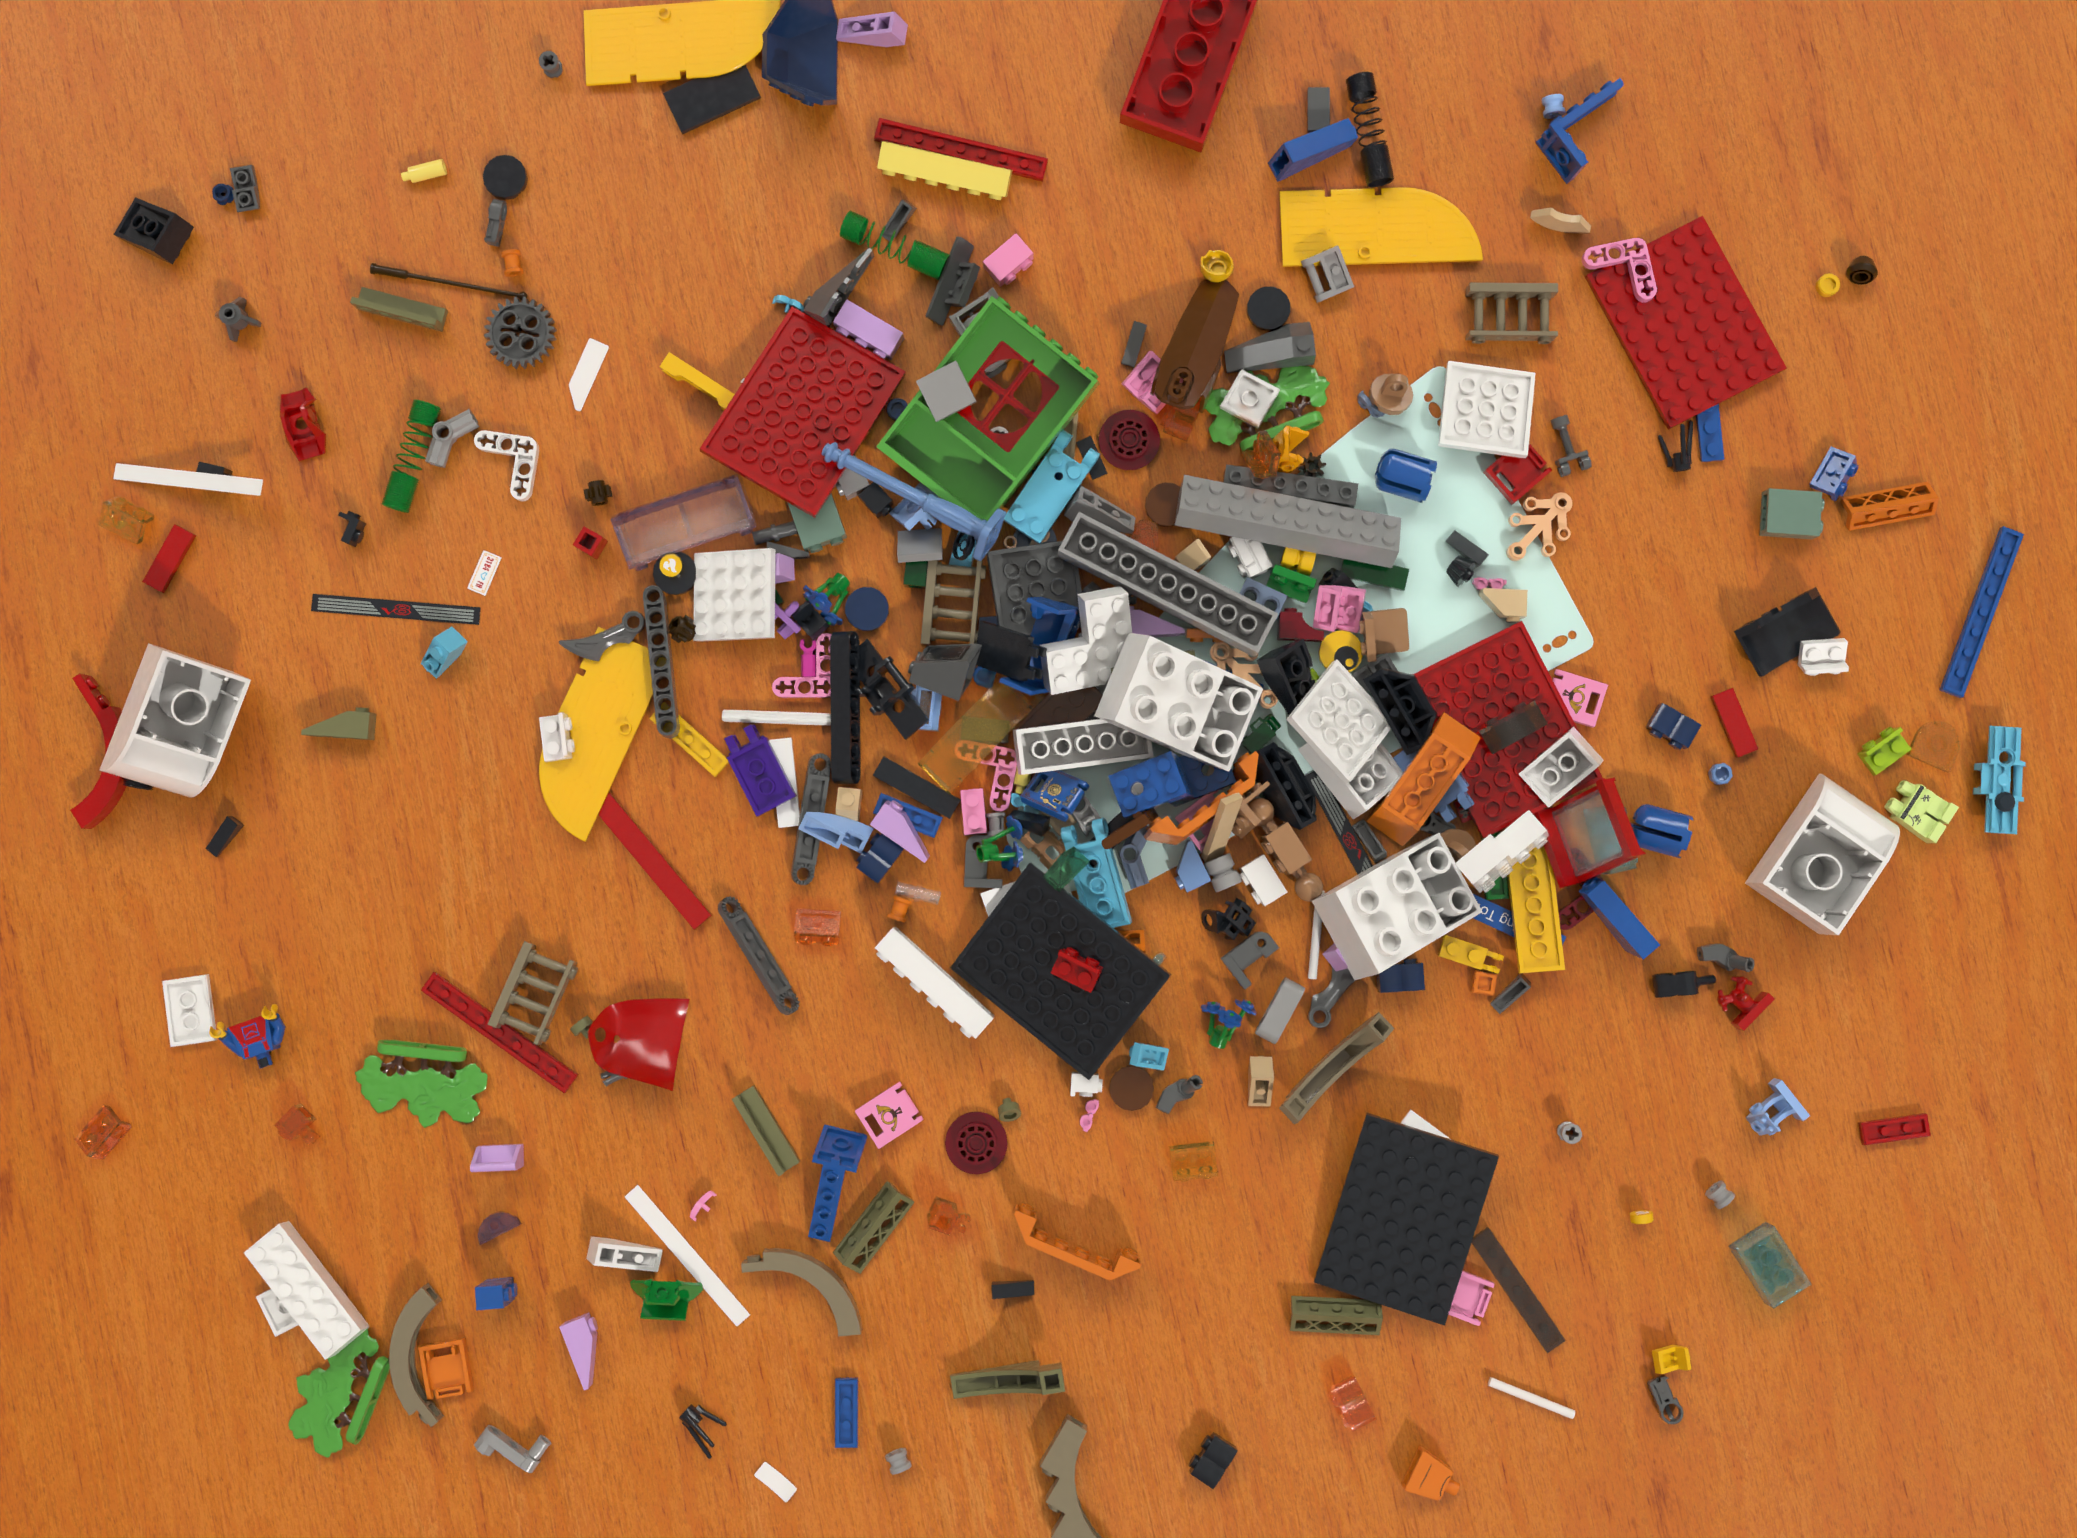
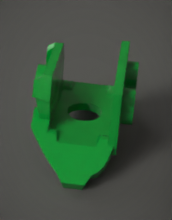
M652 1279L632 1280L630 1282L631 1288L644 1300L641 1319L686 1321L689 1301L696 1298L703 1291L701 1282L691 1283L679 1280L667 1282L652 1281Z

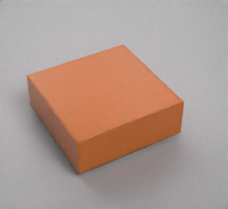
M1474 970L1471 992L1494 996L1497 974Z

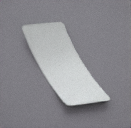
M764 1462L754 1474L756 1478L773 1490L784 1502H788L797 1490L788 1479L767 1462Z

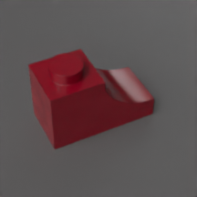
M1284 608V612L1280 611L1277 640L1297 641L1304 639L1305 642H1322L1324 640V631L1310 627L1303 619V612H1297L1296 608Z

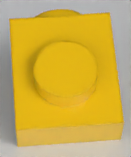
M1669 1345L1652 1350L1655 1373L1665 1374L1678 1369L1691 1370L1690 1355L1687 1347Z

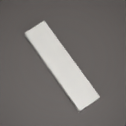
M792 738L769 740L797 797L776 807L778 828L798 826L800 808Z

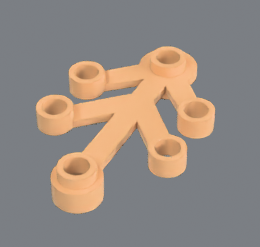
M1563 492L1556 493L1551 499L1537 500L1534 497H1529L1523 502V507L1526 511H1533L1536 508H1549L1545 515L1522 516L1520 513H1514L1509 517L1508 522L1512 527L1535 524L1520 542L1512 543L1507 548L1506 554L1510 560L1519 561L1526 554V547L1541 531L1543 540L1541 553L1545 557L1552 556L1556 552V547L1552 544L1551 520L1556 515L1558 522L1556 538L1559 541H1565L1570 537L1571 532L1567 528L1566 513L1572 508V499ZM1559 500H1563L1565 502L1564 507L1559 506ZM1528 501H1532L1534 503L1533 508H1530L1527 505ZM1514 516L1519 518L1518 524L1513 522L1512 518ZM1561 530L1566 532L1565 538L1560 536ZM1546 546H1549L1552 549V552L1550 554L1546 553ZM1515 547L1520 548L1521 553L1519 555L1515 554Z
M1225 642L1212 645L1210 656L1216 662L1217 667L1226 671L1227 665L1232 670V674L1261 687L1248 674L1262 675L1259 665L1238 664L1233 659L1244 657L1247 661L1251 662L1258 657V654L1256 657H1249L1247 653L1237 648H1231ZM1217 650H1222L1224 656H1219ZM1263 689L1259 703L1263 708L1270 709L1277 704L1278 699L1272 690ZM1264 697L1270 698V704L1265 703Z

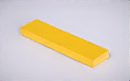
M665 702L662 703L661 710L666 711L670 709L669 705ZM654 712L649 719L656 724V716ZM679 715L680 732L672 739L714 777H717L729 763L727 757ZM667 722L664 724L663 731L666 733L671 732L674 728L673 723Z

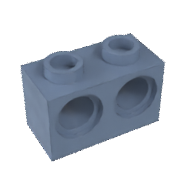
M1248 577L1239 593L1244 596L1246 592H1252L1256 597L1255 602L1262 606L1267 601L1273 602L1276 607L1274 612L1278 613V616L1287 598V595Z

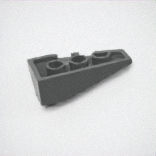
M870 248L865 250L817 289L813 296H808L803 305L804 313L830 327L874 258L873 250Z
M1310 322L1286 324L1224 351L1226 373L1240 372L1241 369L1244 371L1314 365L1316 352L1314 334Z

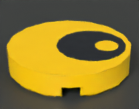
M1343 630L1334 631L1327 635L1320 643L1318 651L1319 660L1326 669L1333 661L1338 660L1350 673L1362 661L1361 642L1351 632Z

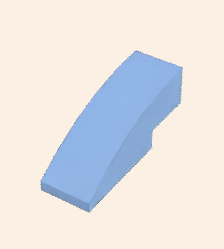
M806 812L799 826V830L837 849L843 844L860 854L874 829L846 817L821 812Z

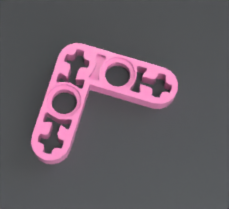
M1627 239L1590 247L1585 251L1582 256V264L1588 269H1597L1627 262L1634 295L1638 301L1649 302L1656 295V282L1648 248L1643 239ZM1634 245L1636 248H1640L1637 254L1634 250L1628 251L1625 257V250H1630ZM1609 249H1617L1620 257L1617 259L1611 258L1608 253ZM1591 253L1593 257L1600 256L1603 253V257L1597 258L1595 263L1591 259L1588 260ZM1637 265L1644 266L1646 274L1643 276L1638 275L1635 272V267ZM1644 285L1646 290H1650L1647 296L1645 293H1641Z
M821 634L817 639L816 677L777 678L772 685L775 695L781 698L831 697V689L828 693H825L823 689H817L818 694H814V681H818V686H824L827 681L830 685V671L825 672L821 669L822 661L830 660V656L824 655L820 657V653H825V647L821 645V642H824L825 638H828L830 641L831 634ZM792 681H796L794 685L796 694H792V689H786L783 694L777 689L781 682H784L787 686H793ZM804 681L809 682L811 685L810 691L806 694L799 691V685Z
M969 740L959 741L955 746V753L959 759L996 766L990 805L997 812L1005 811L1010 804L1017 767L1015 751L1010 748ZM968 744L969 749L975 750L974 746H979L977 759H972L974 755L972 753L962 756L959 747ZM984 748H989L993 752L992 758L988 761L980 757V752ZM996 750H1001L999 755L1003 756L1010 752L1011 757L1015 758L1014 762L1010 761L1009 765H1006L1005 760L998 759L999 763H994ZM1001 774H1007L1010 777L1008 786L1002 787L998 784L997 779ZM996 787L1000 790H1009L1008 795L1003 793V800L1006 801V804L1001 805V808H997V804L993 803V800L999 797V792H995Z

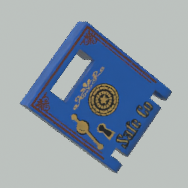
M1060 770L1039 772L1032 778L1020 798L1022 803L1066 822L1069 818L1068 814L1072 815L1084 797V791L1089 789V784ZM1043 779L1044 784L1042 785L1038 793L1034 792L1039 783Z

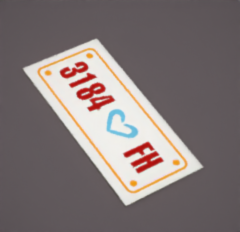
M483 550L467 589L485 596L502 557Z

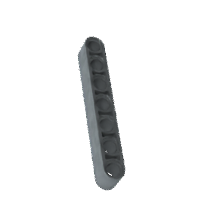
M651 585L643 592L656 725L657 730L663 737L671 739L675 738L680 732L667 603L663 591L658 586ZM652 593H659L660 597L657 601H649ZM656 614H661L662 620L656 624L652 623V617ZM657 636H664V642L661 645L654 644V639ZM661 657H665L667 659L666 664L662 667H657L656 661ZM662 679H668L669 685L664 689H660L658 686L659 682ZM666 700L671 701L670 709L666 711L661 710L662 702ZM672 722L674 725L673 730L668 733L664 732V724Z

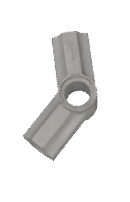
M470 409L445 422H437L433 426V438L425 462L445 468L452 444L459 437L479 427L478 421ZM449 429L448 436L441 438L442 431Z

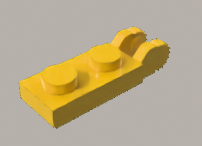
M1444 935L1438 953L1440 957L1499 974L1500 969L1496 966L1484 964L1485 958L1489 956L1498 961H1503L1504 958L1503 955L1488 951L1487 948L1448 935Z

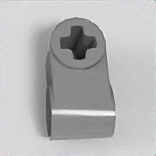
M1084 796L1082 798L1085 802L1084 808L1082 810H1074L1072 814L1087 837L1089 832L1093 830L1092 823L1088 826L1086 824L1101 817Z

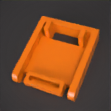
M465 1337L418 1347L427 1400L434 1399V1389H436L437 1399L464 1394L465 1385L467 1393L474 1391ZM452 1346V1353L434 1356L433 1349Z

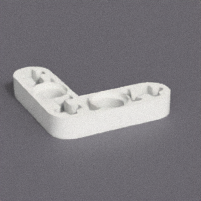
M486 430L478 432L474 437V443L481 451L515 456L510 492L519 501L528 500L533 493L539 456L538 443L533 438ZM485 436H487L489 440L496 441V449H494V444L486 443L484 446L480 440L485 439ZM505 439L512 440V447L509 450H503L501 447V443ZM530 442V444L534 448L533 450L530 449L527 453L525 449L518 447V443L523 446H528V443ZM524 463L529 464L531 467L530 472L526 475H522L519 472L520 466ZM518 477L524 480H529L528 482H523V488H525L527 491L526 493H522L521 496L518 492H516V490L520 489L522 485V482L518 480Z

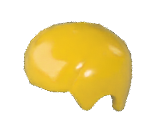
M1209 250L1204 257L1201 256V273L1205 279L1219 283L1226 280L1233 272V260L1228 253L1221 250Z

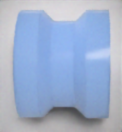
M1551 94L1542 98V105L1545 107L1543 111L1544 118L1554 119L1559 115H1565V108L1562 105L1564 96L1562 94Z

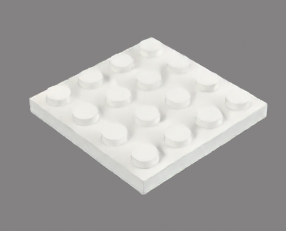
M1448 361L1438 446L1526 459L1529 448L1536 373Z
M765 548L694 553L696 567L694 624L696 625V634L693 641L775 638L776 549Z
M1338 660L1333 661L1286 719L1344 784L1352 781L1391 730L1377 703Z

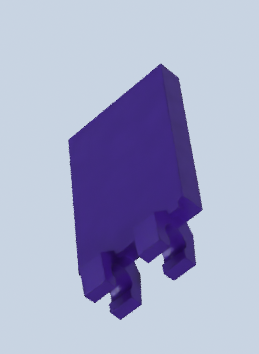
M751 724L743 728L750 743L741 747L736 735H730L724 738L731 752L727 759L756 817H759L797 797L768 738L764 737V735L760 737L756 726Z

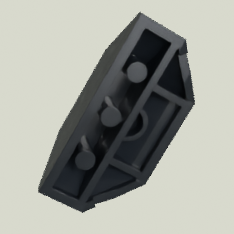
M1382 668L1363 678L1364 683L1406 755L1421 749L1431 734L1437 713L1416 676Z
M1274 742L1258 750L1259 756L1255 781L1257 783L1260 782L1262 785L1267 781L1270 783L1262 793L1265 799L1273 805L1275 817L1288 822L1298 830L1317 820L1315 815V793L1295 757L1278 747Z

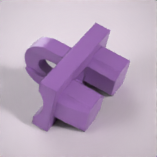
M793 601L785 610H782L775 603V619L780 617L784 621L776 631L784 639L794 632L797 634L801 630L800 626L790 617L799 607L797 601Z

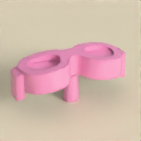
M1477 577L1472 580V584L1477 590L1487 586L1502 589L1507 584V580L1502 578L1487 580Z
M1097 1099L1089 1100L1085 1104L1088 1114L1082 1115L1080 1118V1125L1085 1132H1088L1091 1128L1093 1114L1099 1107V1100Z
M712 1190L704 1194L693 1207L690 1218L696 1221V1215L701 1207L708 1212L710 1208L704 1203L711 1196H716L717 1194Z

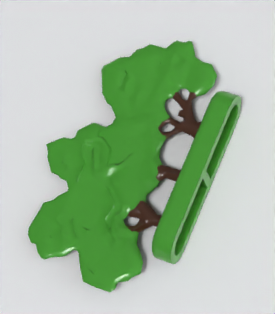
M1310 366L1282 368L1279 373V379L1274 384L1269 382L1267 376L1261 374L1254 375L1280 389L1278 396L1262 421L1271 422L1273 427L1257 434L1255 432L1256 427L1246 423L1248 427L1244 428L1242 422L1245 421L1220 409V405L1229 390L1224 388L1212 390L1205 407L1210 414L1217 416L1208 428L1213 442L1220 441L1222 444L1230 446L1235 442L1238 434L1246 432L1250 434V437L1241 441L1240 448L1243 454H1249L1266 446L1286 426L1299 427L1301 430L1308 431L1321 425L1324 422L1321 412L1313 411L1305 415L1301 413L1307 404L1313 407L1325 405L1327 401L1325 390L1330 382L1327 381L1326 377L1318 376L1316 369ZM1298 395H1301L1302 403L1297 404L1298 408H1296L1295 399ZM1307 396L1310 398L1308 402L1305 401ZM1287 403H1291L1292 408H1289ZM1287 409L1293 412L1294 419L1278 425L1275 414L1279 410Z
M399 1040L378 1041L377 1051L380 1054L394 1055L395 1059L385 1064L381 1058L370 1055L365 1059L363 1069L355 1072L356 1081L361 1084V1093L365 1099L370 1101L371 1106L377 1113L392 1109L403 1098L409 1101L408 1110L413 1115L419 1117V1122L424 1128L436 1123L440 1112L443 1110L455 1121L471 1123L474 1117L480 1113L477 1102L472 1099V1096L486 1089L488 1077L486 1073L481 1072V1069L475 1063L469 1064L460 1070H456L451 1065V1062L466 1060V1048ZM403 1058H421V1068L416 1072L408 1071L402 1065ZM427 1059L445 1061V1065L441 1071L437 1072L427 1066ZM395 1065H397L396 1073L392 1076H387L386 1073L390 1067L395 1069ZM381 1066H386L383 1072L380 1071ZM400 1068L404 1070V1075L399 1073ZM450 1072L454 1073L453 1079L450 1078Z
M368 1329L338 1354L328 1358L330 1366L327 1370L317 1368L311 1371L309 1376L302 1375L296 1378L298 1392L307 1399V1404L299 1409H295L288 1424L289 1429L293 1432L295 1439L307 1438L312 1435L315 1452L327 1458L330 1457L331 1453H336L342 1449L343 1441L340 1435L342 1427L349 1425L346 1433V1440L357 1445L361 1441L390 1370L389 1358L385 1356L377 1358L371 1371L368 1370L367 1358L372 1357L379 1347L377 1340L369 1336ZM361 1352H364L366 1354L365 1358L361 1357ZM355 1357H358L362 1364H360V1367L362 1368V1370H359L355 1366ZM353 1371H357V1372H358L357 1375H352L351 1373H352ZM363 1376L367 1381L361 1396L352 1393L351 1385L354 1379ZM355 1400L358 1404L351 1420L344 1410ZM335 1419L341 1420V1423H340V1424H335V1423H334V1420H335Z

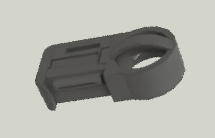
M493 199L488 209L489 223L484 241L488 245L500 247L507 215L506 201Z
M1431 813L1428 820L1424 822L1426 825L1420 828L1423 832L1435 835L1437 833L1441 834L1448 829H1456V826Z
M1661 1375L1649 1380L1647 1385L1660 1418L1668 1424L1679 1423L1683 1418V1408L1679 1404L1678 1399L1673 1397L1666 1380L1669 1378ZM1669 1404L1677 1406L1678 1416L1674 1418ZM1664 1408H1665V1410H1666V1412H1667V1414H1668V1417H1669V1419H1670L1671 1421H1669V1420H1667V1419L1665 1418V1416H1664V1414H1663Z

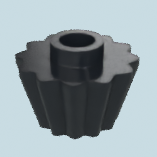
M1458 556L1451 562L1446 573L1453 583L1459 587L1464 581L1468 582L1472 578L1476 562Z

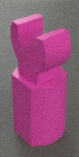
M801 639L800 647L804 651V655H801V677H816V655H814L816 640H812V646L806 648L805 640Z

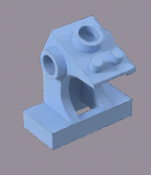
M1774 1078L1767 1083L1774 1093L1762 1103L1754 1104L1749 1109L1750 1114L1746 1119L1759 1136L1765 1134L1771 1136L1781 1131L1778 1124L1787 1116L1792 1114L1795 1119L1804 1121L1810 1115L1785 1083L1780 1079ZM1771 1105H1774L1778 1113L1770 1119L1766 1110Z

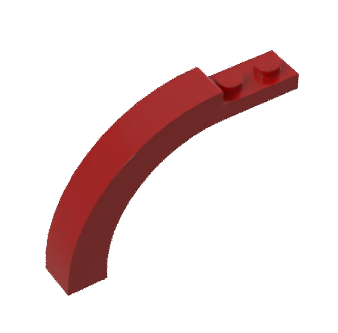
M79 673L72 679L100 723L105 740L106 754L122 710L120 707L109 706V700L99 692L97 688L99 685L92 676ZM101 772L96 785L89 795L70 810L81 829L94 828L111 813L127 787L123 785L125 778Z

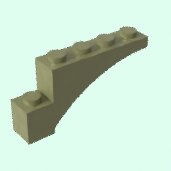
M1039 1360L950 1375L954 1399L1004 1393L1047 1395L1065 1392L1062 1363L1040 1366Z

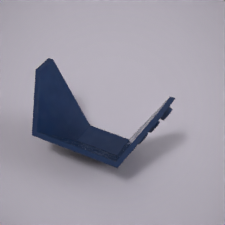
M785 0L762 34V78L769 81V86L777 88L780 92L788 94L790 97L800 100L801 103L812 107L814 103L837 105L838 41L836 40L838 17L832 0Z

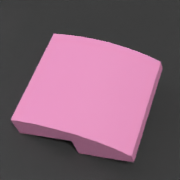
M1149 351L1122 382V385L1147 408L1158 414L1166 404L1162 403L1155 394L1154 396L1150 395L1161 359L1153 351Z
M1320 585L1313 628L1332 632L1339 629L1358 633L1366 590L1347 586Z

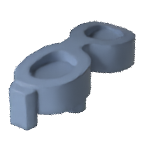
M1363 390L1358 394V404L1361 408H1367L1370 415L1376 418L1385 415V413L1377 409L1378 407L1375 404L1371 403Z

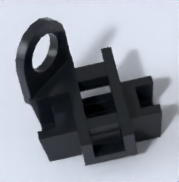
M1238 898L1234 902L1226 900L1225 904L1228 908L1225 913L1206 909L1201 914L1202 924L1205 929L1215 933H1224L1226 940H1235L1238 933L1242 936H1249L1256 924L1249 917L1252 909ZM1236 912H1237V913H1238V916H1237L1236 919L1234 920L1233 917L1235 916V914H1236ZM1207 914H1209L1212 919L1211 926L1207 922Z

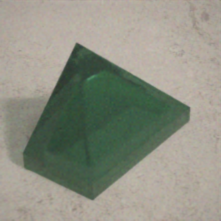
M1073 846L1059 856L1044 874L1043 878L1060 892L1090 861Z

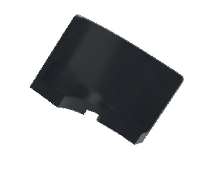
M1816 587L1781 605V610L1775 607L1762 614L1761 617L1748 622L1734 631L1759 677L1765 676L1782 664L1799 655L1800 641L1832 639L1841 633Z

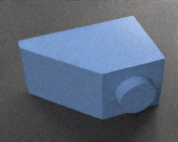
M1192 840L1185 843L1176 869L1178 876L1175 877L1179 889L1184 888L1186 892L1211 881Z

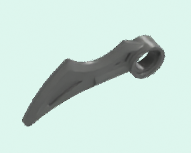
M629 611L623 616L622 623L589 637L560 640L559 644L580 657L600 661L603 652L608 647L618 643L630 644L635 636L644 629L645 619L639 612ZM632 616H636L640 620L639 626L634 629L630 628L627 624L628 619Z
M1332 967V978L1328 987L1322 992L1313 995L1311 1009L1308 1012V1021L1312 1026L1323 1028L1331 1021L1330 1010L1343 993L1356 981L1353 979L1348 968L1335 971ZM1318 1010L1325 1013V1020L1322 1023H1316L1313 1019V1014Z

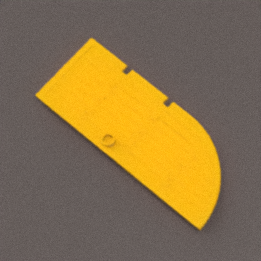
M716 0L584 10L586 85L631 83V76L637 75V82L679 80L681 79V72H686L687 79L715 77L732 72L747 64L761 52L763 46L762 34L780 9L781 0Z
M1409 187L1381 188V195H1375V188L1331 189V197H1325L1324 190L1279 191L1283 267L1302 266V260L1337 245L1340 248L1346 265L1483 260L1481 245L1470 221L1455 205L1435 193ZM1337 224H1345V225H1347L1349 228L1334 227V226L1337 225ZM1320 261L1313 263L1314 266H1321Z
M598 627L595 634H598L604 631L605 629ZM633 641L630 644L618 643L608 647L603 652L600 661L583 658L579 668L586 670L584 676L576 673L559 712L567 714L572 721V730H569L570 739H573L575 745V752H572L573 758L545 762L543 748L540 756L539 780L547 807L564 829L586 842L653 697L649 650ZM665 657L659 658L656 661V666H664L667 659Z

